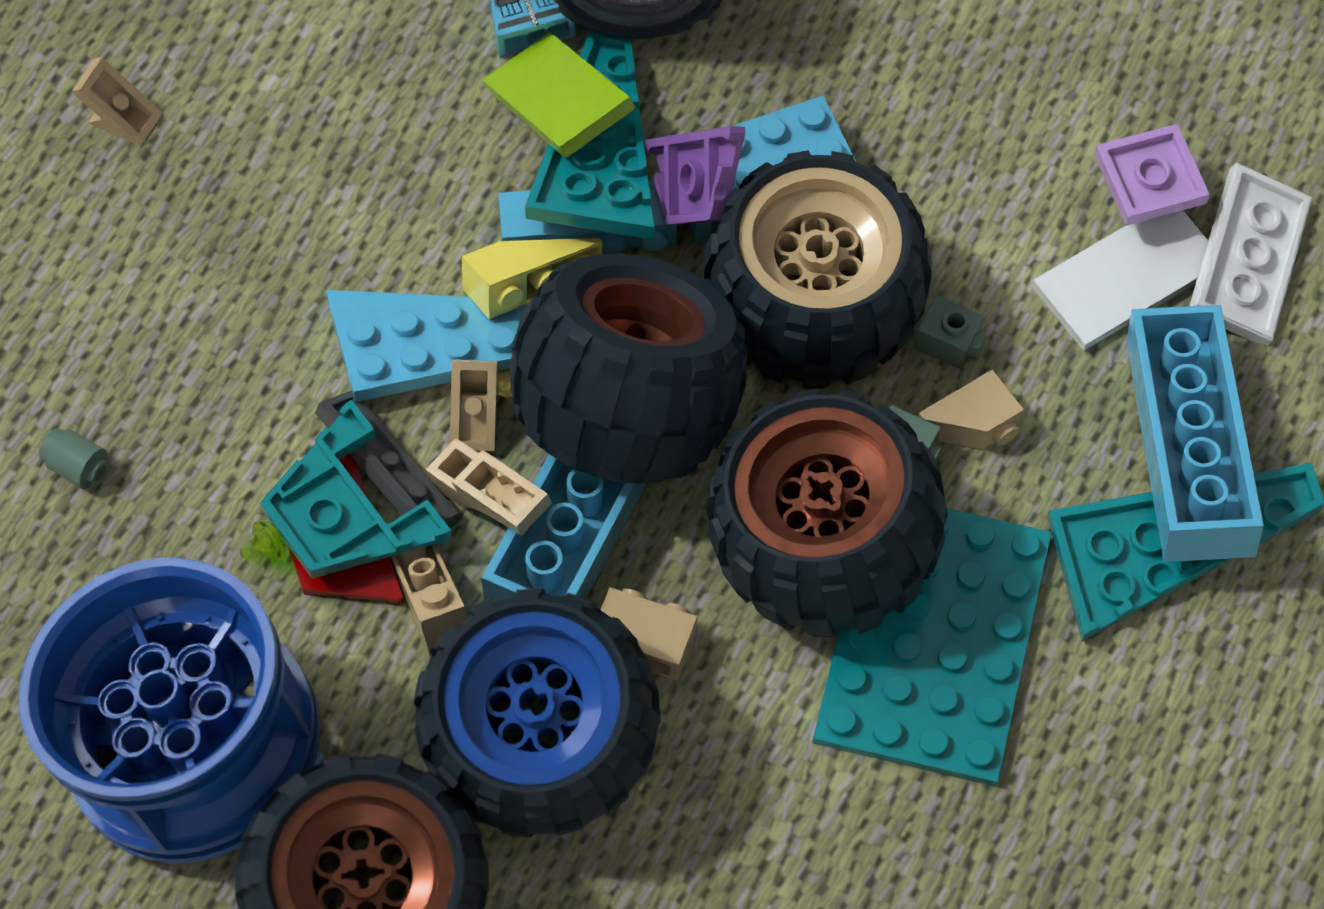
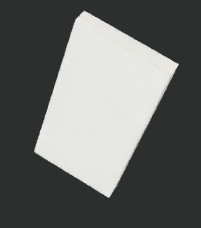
M1236 162L1229 169L1189 306L1221 305L1226 330L1268 346L1272 343L1313 197Z
M1182 210L1122 227L1035 278L1032 282V288L1081 349L1085 351L1128 325L1131 309L1157 308L1195 285L1208 240Z

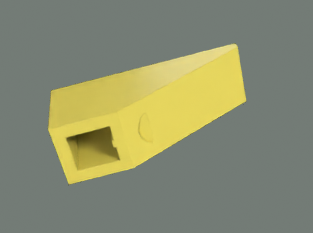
M600 238L496 242L462 256V290L488 319L494 318L529 304L539 286L549 279L550 273L561 264L574 262L577 258L602 254V240Z

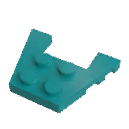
M353 400L348 401L339 410L340 415L328 429L325 427L315 438L314 446L301 461H295L260 502L261 509L311 578L435 545L452 538L451 529L428 499L393 522L386 524L339 461L341 458L375 438L374 428Z

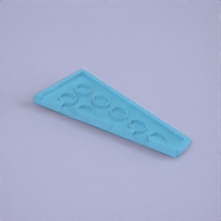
M326 290L332 321L355 402L451 382L452 359L498 361V372L510 370L512 349L519 321L528 306L527 304L488 319L470 297Z

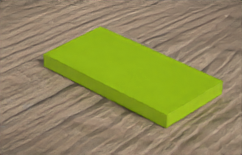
M551 32L482 79L484 85L493 96L564 158L572 155L635 109L631 98Z

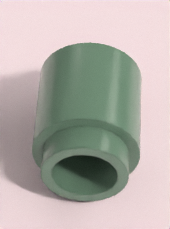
M53 429L45 437L39 450V457L45 461L48 469L82 489L89 488L91 484L98 485L101 483L109 470L107 450L71 429Z

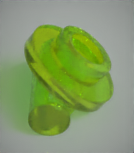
M260 519L254 522L252 525L254 537L241 547V557L244 560L251 561L264 553L271 563L282 560L283 548L286 547L283 538L274 526L265 520Z

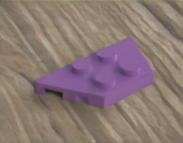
M728 126L644 140L645 153L656 155L660 173H655L652 179L655 190L660 198V208L665 225H686L722 220L723 216L721 213L724 211V206L732 193L746 134L745 127Z

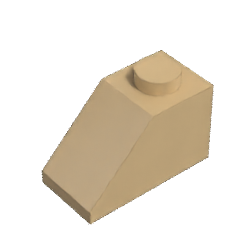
M992 369L919 412L918 417L940 426L938 441L983 450L993 443L1003 446L1013 440L1020 431L1019 428L1024 409Z

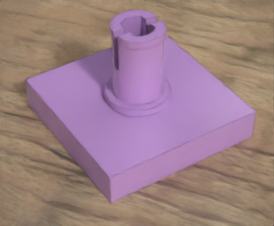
M1178 124L1096 145L1094 156L1125 226L1207 204L1210 194Z

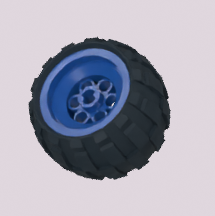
M542 588L516 590V597L494 603L490 597L467 610L469 616L456 628L452 626L450 628L447 627L431 648L430 653L432 656L425 671H421L418 676L413 701L416 708L414 732L421 757L428 770L451 787L449 794L452 797L454 795L465 809L470 810L475 822L485 823L500 829L503 834L526 838L533 837V834L556 833L557 836L584 829L583 825L603 814L610 815L629 798L628 793L639 778L646 775L656 751L657 733L661 724L659 692L651 663L640 648L637 638L620 619L608 616L598 609L597 603L567 592V595L564 594L562 597L546 594L545 589ZM556 678L565 682L566 685L560 689H553L549 687L548 681L549 679ZM531 679L529 683L519 685L520 682ZM507 697L511 700V705L506 711L496 712L501 699ZM537 698L540 705L548 703L546 710L537 716H534L531 710L523 711L526 703ZM569 705H573L581 711L579 717L573 721H566L561 717L562 710ZM518 728L524 732V737L519 743L509 744L505 741L506 733L510 729ZM545 733H555L559 737L556 746L550 749L541 747L539 740Z

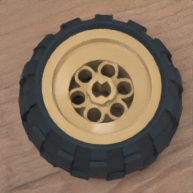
M807 150L787 154V158H784L783 162L775 165L766 162L750 172L743 179L739 189L733 190L724 206V211L721 213L723 216L722 220L713 221L710 226V237L704 247V280L730 301L739 313V323L745 328L744 344L747 345V360L750 358L755 362L757 371L761 372V375L779 383L782 382L783 378L803 382L802 388L825 389V386L830 381L843 379L847 385L867 377V375L873 372L878 362L885 364L897 354L912 336L914 326L924 314L932 277V254L928 239L924 238L925 228L922 218L906 192H897L896 183L892 180V176L876 165L866 167L855 162V159H853L854 155L832 151L831 155H811L810 151ZM845 270L850 276H844L840 272ZM788 274H794L798 276L799 279L789 280L786 276ZM824 286L829 290H815L814 288Z

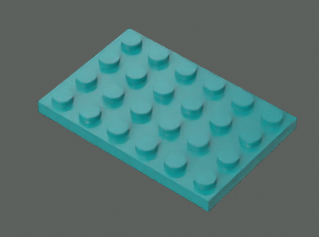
M947 508L948 516L944 526L945 542L935 571L931 573L929 579H923L922 590L917 598L901 614L893 610L882 617V624L877 628L859 634L857 628L839 631L812 743L997 787L1051 532Z

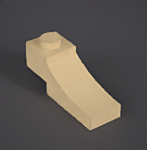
M457 438L426 468L430 480L442 494L466 510L473 508L492 517L521 536L552 504L548 493L484 450L478 453Z

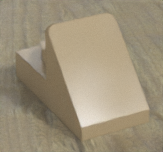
M103 57L92 60L71 91L94 112L88 121L89 124L140 146L163 114Z
M452 359L450 443L457 438L475 451L496 450L497 403L499 401L498 361Z

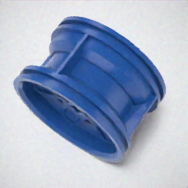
M173 557L153 558L120 566L91 580L68 597L48 618L31 645L21 673L18 702L20 720L24 734L35 755L52 776L72 793L82 812L106 839L127 853L143 859L164 863H191L222 856L239 849L242 845V836L254 812L260 810L273 794V789L294 772L301 773L312 768L315 764L320 741V714L313 688L289 650L281 644L270 617L253 592L229 572L202 561ZM208 670L202 676L197 677L202 671ZM132 674L129 680H125L129 675ZM254 679V697L244 695L243 692ZM224 707L221 712H219L216 715H212L216 710ZM147 744L141 751L136 752L139 747ZM97 750L116 751L118 755L103 770L99 763Z

